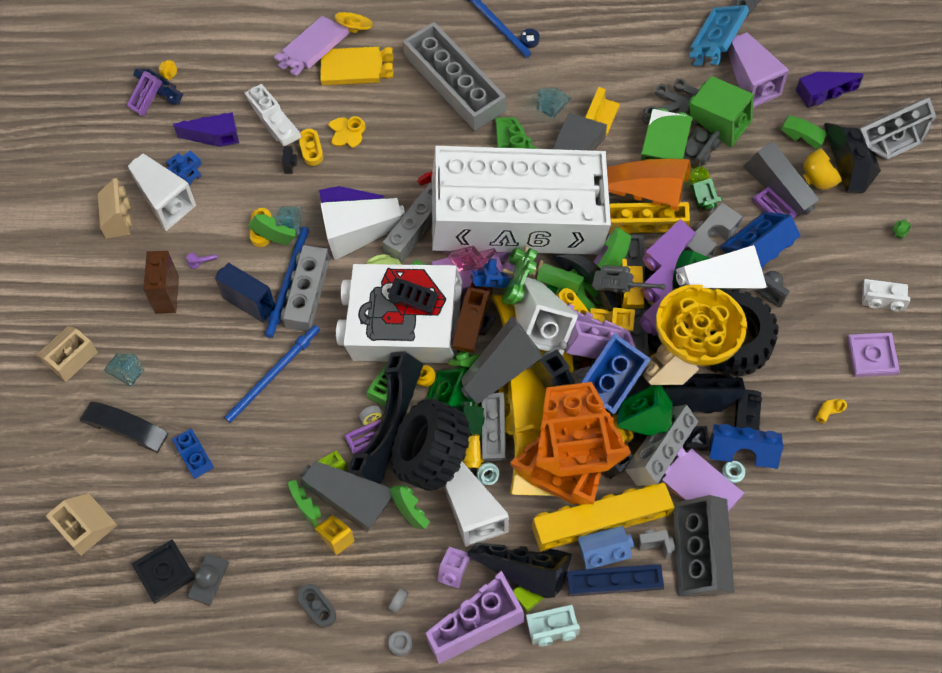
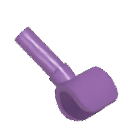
M190 253L186 258L188 265L192 269H196L201 263L217 259V255L198 258L195 253Z

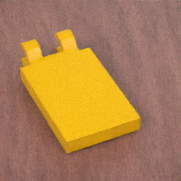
M379 47L331 49L321 58V85L380 83V78H393L394 71L393 64L391 63L394 62L393 49L391 47H386L382 51H380Z

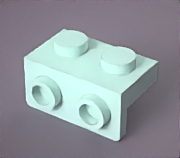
M573 605L526 615L532 645L538 644L539 647L548 646L553 643V640L558 639L570 641L575 639L576 635L580 633Z

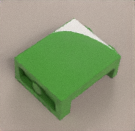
M663 108L652 109L641 161L651 159H683L693 117L683 112L671 113Z

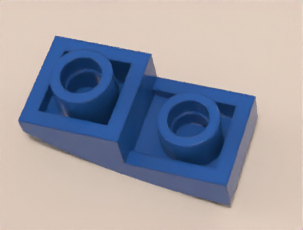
M192 428L172 439L194 479L214 468Z

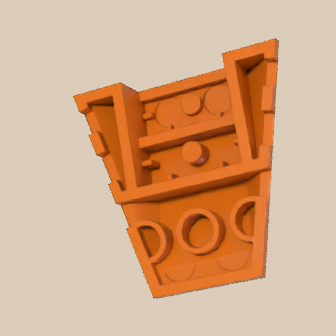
M651 159L607 167L608 192L621 196L631 194L634 195L635 200L639 201L646 198L653 200L654 205L662 206L664 203L671 205L672 210L678 211L683 183L689 180L691 174L690 159Z
M592 382L546 387L536 466L559 477L608 471L631 454L628 445H625L619 429H616L610 413L604 408V403Z
M541 432L532 443H529L523 449V452L517 458L515 457L510 462V465L531 485L571 504L594 505L601 472L559 477L536 466Z

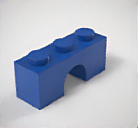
M714 424L709 443V459L732 462L733 456L738 450L750 449L754 452L755 466L778 469L783 450L782 434L774 431H758L749 427L738 428L728 424Z

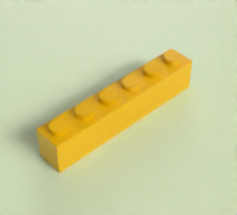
M664 482L646 485L638 490L631 488L624 491L623 494L616 496L609 494L602 497L601 500L594 501V505L579 504V506L572 508L564 506L554 513H539L533 518L531 527L541 552L577 542L578 537L619 526L628 528L671 516L675 507Z

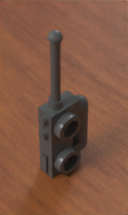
M604 265L601 271H596L592 284L595 290L614 291L616 293L618 291L622 293L630 292V289L634 287L664 290L666 286L664 283H634V275L630 273L629 267Z

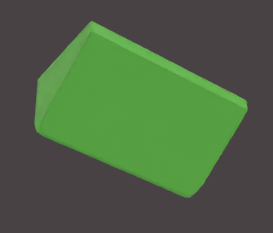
M545 263L540 267L537 275V281L561 289L568 288L578 294L584 280L583 276Z

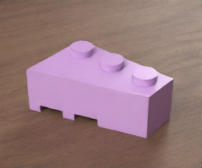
M567 304L572 310L574 309L573 305ZM575 311L578 317L565 351L572 355L597 359L614 333L635 347L629 330L607 320H604L602 323L593 319V314L586 312L584 315Z

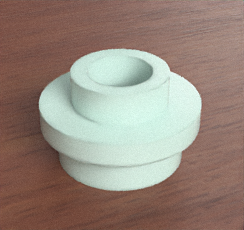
M738 461L727 462L723 466L722 475L732 483H738L745 476V468ZM735 470L737 475L733 476L729 471Z
M484 463L477 470V479L484 485H492L499 478V469L493 463ZM490 470V474L484 476L485 472Z

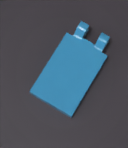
M747 5L715 7L712 9L690 47L692 52L689 58H695L694 66H701L703 64L704 55H706V58L712 57L710 65H718L720 63L721 52L728 50L749 13Z

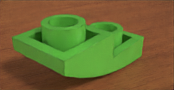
M790 115L785 119L781 130L795 141L802 137L815 149L822 145L827 135L824 130L816 125Z
M256 214L248 223V227L255 233L279 244L288 245L295 238V229L284 225L276 226V218L268 217L265 214Z
M616 226L605 242V245L609 248L597 266L599 268H602L604 265L621 266L622 259H625L632 236Z
M461 352L456 354V358L448 361V363L453 367L470 368L481 354Z
M297 480L289 481L288 485L298 509L311 525L317 527L319 525L317 518L321 517L318 504L313 505L312 499L306 497L304 487H299Z
M405 485L392 486L390 488L391 495L404 518L414 528L426 529L430 521L424 517L425 513L421 509L415 507L418 499L413 495L414 492Z

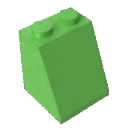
M711 76L707 82L701 85L696 96H692L690 99V116L712 134L716 130L720 131L719 139L732 148L753 121L754 94Z

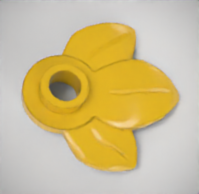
M354 116L349 119L340 117L328 123V126L336 132L331 141L332 145L344 146L348 144L351 148H354L361 143L362 133L365 131L366 126L360 117Z

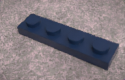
M661 564L567 571L569 596L664 589Z

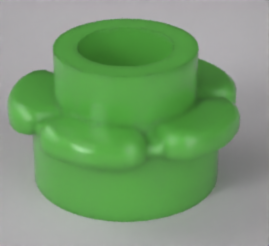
M907 219L898 220L894 225L892 231L895 232V238L898 236L904 239L909 232L911 223L906 222Z

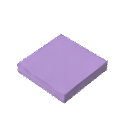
M892 333L848 335L847 341L854 377L890 376L900 373Z

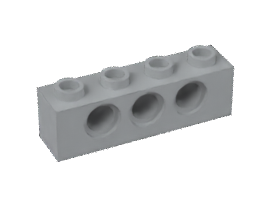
M431 182L383 241L384 254L398 259L401 264L432 225Z
M303 245L301 253L298 252L296 258L297 269L292 272L291 276L292 287L287 290L286 301L288 302L286 308L283 307L281 312V320L284 321L286 329L307 332L313 326L330 261L327 248ZM298 305H304L301 308H296Z
M687 405L672 407V427L664 433H657L653 436L648 435L625 468L637 486L659 483L698 423V420Z

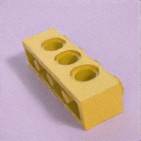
M680 202L678 211L672 210L671 205L664 203L662 206L654 205L653 203L609 204L611 226L608 234L612 233L616 226L626 233H666L680 219L688 226L690 223L689 202Z

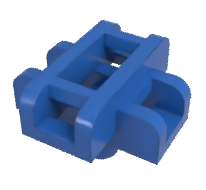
M191 150L183 156L177 153L166 162L168 165L167 169L185 180L189 186L192 184L191 181L201 177L197 169L201 166L202 162Z
M493 258L488 259V263H479L478 270H471L470 274L474 285L480 287L506 288L510 277L508 274L499 271L496 266L497 260Z

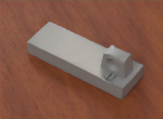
M492 393L482 401L485 418L482 426L483 461L506 460L504 393Z

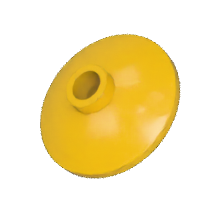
M341 12L335 15V20L342 26L347 27L348 31L352 33H357L358 30L370 29L373 26V22L370 19L359 14Z

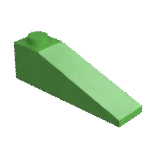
M516 117L496 118L497 148L538 149L533 146L532 139L526 136L524 128Z

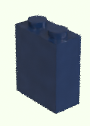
M229 262L217 272L215 279L222 298L263 323L275 306L270 287Z

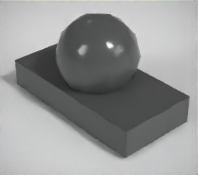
M776 271L763 273L767 287L754 291L778 307H781L790 292L782 286V275Z
M206 554L201 567L195 572V580L187 597L211 606L229 562Z

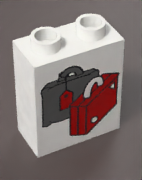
M353 264L351 280H343L341 285V301L343 305L348 306L347 320L339 319L337 322L336 341L338 346H344L353 361L388 362L390 354L393 352H407L422 363H448V361L455 359L457 350L452 349V344L460 315L463 284L457 266ZM395 277L438 292L439 297L433 313L429 314L391 303L388 294ZM411 291L408 292L407 299H409ZM417 294L415 302H418L421 294ZM426 296L423 305H427L429 296Z

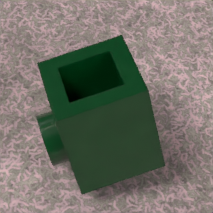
M462 402V405L453 406L465 414L470 425L468 427L470 436L482 435V426L485 421L484 408L476 407L474 402Z

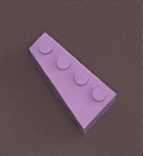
M501 571L495 576L493 581L481 587L476 595L469 600H465L454 613L448 614L426 632L428 644L438 664L523 623L524 612Z

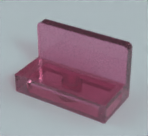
M475 246L453 250L447 257L457 266L459 272L482 268L497 251L495 248L478 251Z

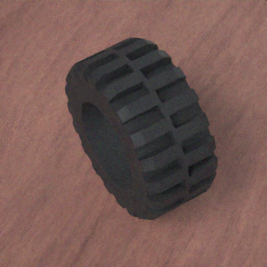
M725 290L724 292L730 295L742 308L746 317L747 328L751 331L754 340L742 345L728 360L711 365V370L716 373L718 371L724 372L723 375L728 376L735 374L736 377L743 376L744 372L749 375L754 373L756 368L761 369L773 352L779 332L778 325L776 324L777 318L774 313L770 314L771 307L767 303L764 305L762 303L763 299L756 296L754 298L751 296V293L746 291L745 293H739V290H732L731 293H728Z
M429 398L419 401L417 405L412 406L410 412L404 416V420L399 424L398 432L393 439L394 445L391 447L392 457L390 460L392 470L399 480L426 491H435L446 486L447 482L451 481L454 478V474L459 471L460 464L465 459V452L469 446L468 437H470V430L468 427L470 425L465 414L459 409Z

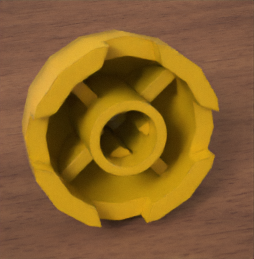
M822 148L813 151L807 156L803 165L805 174L802 177L808 186L812 184L817 189L828 190L837 186L842 180L837 169L833 168L829 161L830 158Z

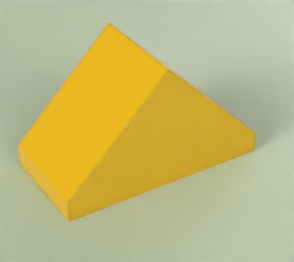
M333 514L314 528L336 556L355 542L351 529Z

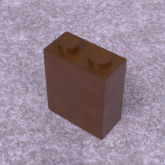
M147 251L143 290L155 314L176 313L179 275L169 251Z

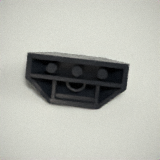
M825 123L824 128L846 192L864 193L881 171L875 153L867 148L859 128L843 124Z
M695 373L683 385H661L673 403L672 407L687 405L691 412L704 413L722 412L743 396L746 391L743 378H733L722 374Z

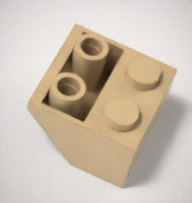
M114 178L98 193L100 229L105 239L130 235V226H133L131 214H128V209H131L130 198L126 197L124 185L121 186L118 179Z
M67 326L36 354V357L67 382L98 352L91 340L77 328Z
M662 344L657 349V353L651 358L642 375L651 385H683L699 368L672 355Z
M89 493L62 501L46 515L49 521L80 556L117 526L114 520Z

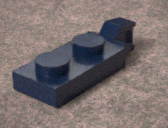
M150 68L135 69L133 76L139 80L144 71L161 80L162 83L157 94L166 96L167 101L174 105L180 104L183 93L176 89L177 86Z

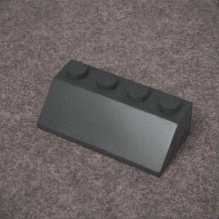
M707 495L673 503L675 507L673 515L679 596H717L735 593L727 499Z

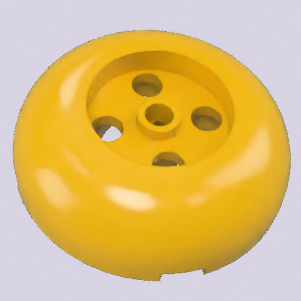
M699 284L679 287L664 297L657 311L656 330L661 343L672 355L692 365L711 366L728 360L740 349L746 336L747 321L742 308L730 295L717 288L712 290L703 288V285Z

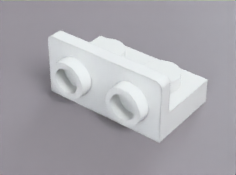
M864 279L862 288L863 306H869L874 309L886 308L892 311H905L910 303L908 284Z

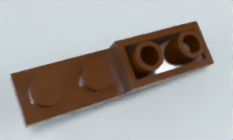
M473 281L471 282L459 315L452 349L474 353L493 287L475 286Z

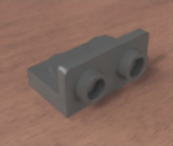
M699 127L695 130L686 144L683 159H690L691 168L698 171L702 164L706 165L711 157L710 153L712 150L716 151L721 143V140H719L720 131L716 130L712 135Z

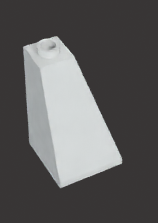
M142 154L128 165L133 179L165 231L169 230L196 206L189 184L150 157Z
M397 198L320 203L327 239L334 260L387 235V232L393 230L405 215L403 205L399 206Z
M754 245L676 269V279L681 287L699 284L703 285V288L712 290L717 288L722 291L727 290V292L739 290V293L767 287Z
M526 277L523 284L525 294L519 303L516 302L514 304L517 321L541 350L549 351L557 347L561 341L567 343L578 314L542 282ZM558 350L563 355L564 350Z
M461 462L459 471L454 474V478L451 481L447 482L444 490L464 545L467 547L508 533L509 516L468 467Z

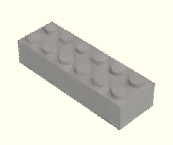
M435 22L403 40L404 56L474 131L506 111V96Z

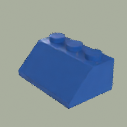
M765 211L720 247L727 254L754 245L761 269H763L767 262L778 257L779 253L785 248L792 246L794 241L801 235L791 215Z
M614 333L580 383L592 382L604 403V408L610 415H614L651 358Z

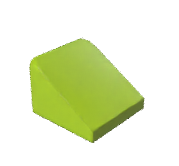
M337 450L317 461L345 472L348 471L344 459Z
M521 586L513 590L514 595L526 614L544 599L539 594L531 593Z

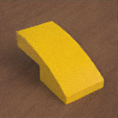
M591 308L590 313L593 314V319L602 323L604 320H607L633 332L635 310L613 308V311Z

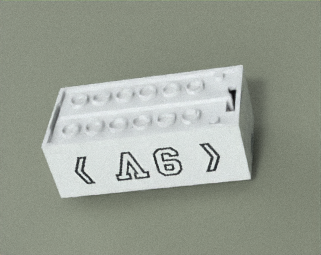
M435 146L432 171V250L512 252L517 247L526 253L524 247L528 246L536 250L537 253L601 255L611 226L606 151Z

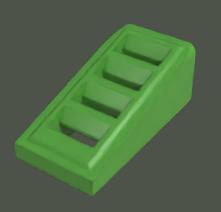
M386 365L366 392L368 399L386 407L388 388L381 384L383 382L388 385V381L385 379L387 374L384 373ZM378 389H380V390H382V391H384V392H386V393H385V394H382V393L378 392Z

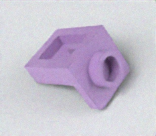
M449 547L439 567L438 582L459 588L462 576L470 561L468 553Z

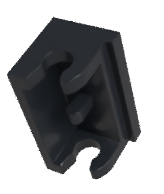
M746 389L745 394L736 400L734 427H749L759 431L762 402L761 392Z

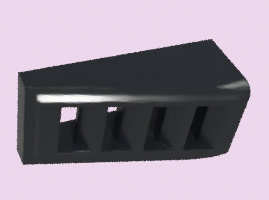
M396 277L388 294V298L393 304L429 314L433 313L439 297L438 292ZM409 291H411V295L409 299H407V294ZM417 294H421L418 302H415ZM426 296H429L427 305H423Z

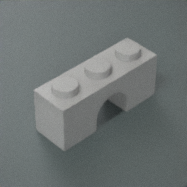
M721 203L718 208L714 207L708 214V219L705 222L701 221L695 229L696 235L683 251H695L712 258L715 255L717 244L709 237L717 235L726 241L729 240L740 228L743 216L724 203Z

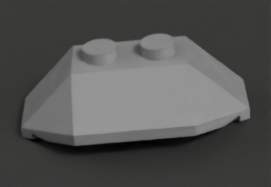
M930 97L868 121L859 128V131L870 151L884 159H890L922 144L932 122L936 118V114Z

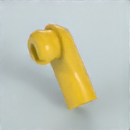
M832 399L823 402L815 418L816 421L825 424L829 415L845 411L847 408L846 401L843 399Z

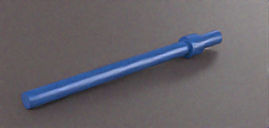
M467 0L471 1L525 58L531 55V51L481 0Z
M301 227L274 309L269 314V324L265 336L268 338H273L276 327L281 322V312L286 301L287 290L290 289L292 283V272L296 271L297 254L298 252L301 253L309 233L307 227Z
M313 325L304 336L301 335L295 341L296 344L224 417L229 423L253 401L301 350H305L310 345V341L320 332L319 327Z

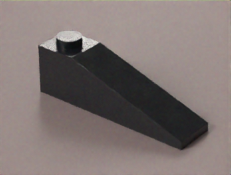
M476 543L468 551V557L498 574L502 571L505 578L531 593L539 594L543 598H555L563 588L572 553L554 549L533 552L528 551V547L520 546V549L508 550L505 545Z

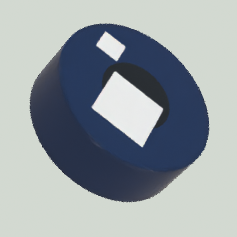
M525 29L520 35V41L527 48H534L539 44L540 35L535 29Z

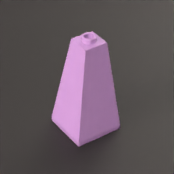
M749 33L736 35L727 52L739 88L754 94L753 107L782 95L789 70Z

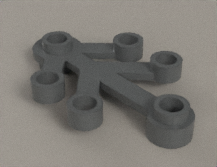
M681 78L676 79L673 86L676 92H685L692 96H696L700 90L686 85V81ZM659 84L656 87L655 95L659 98L671 100L673 103L657 108L653 106L646 107L643 110L642 120L649 124L651 115L648 112L652 113V109L658 108L666 109L669 112L679 110V112L687 114L689 101L692 97L686 98L668 91L666 85ZM692 118L691 124H699L696 120Z

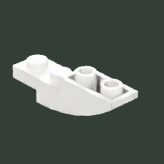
M262 84L245 92V96L276 141L286 146L301 138L298 129L281 111L278 102Z

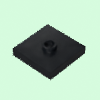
M173 539L132 563L134 570L154 604L195 580L193 572Z

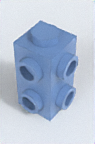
M623 526L578 537L580 553L586 569L597 568L632 558L630 548L634 547L631 534L626 535Z

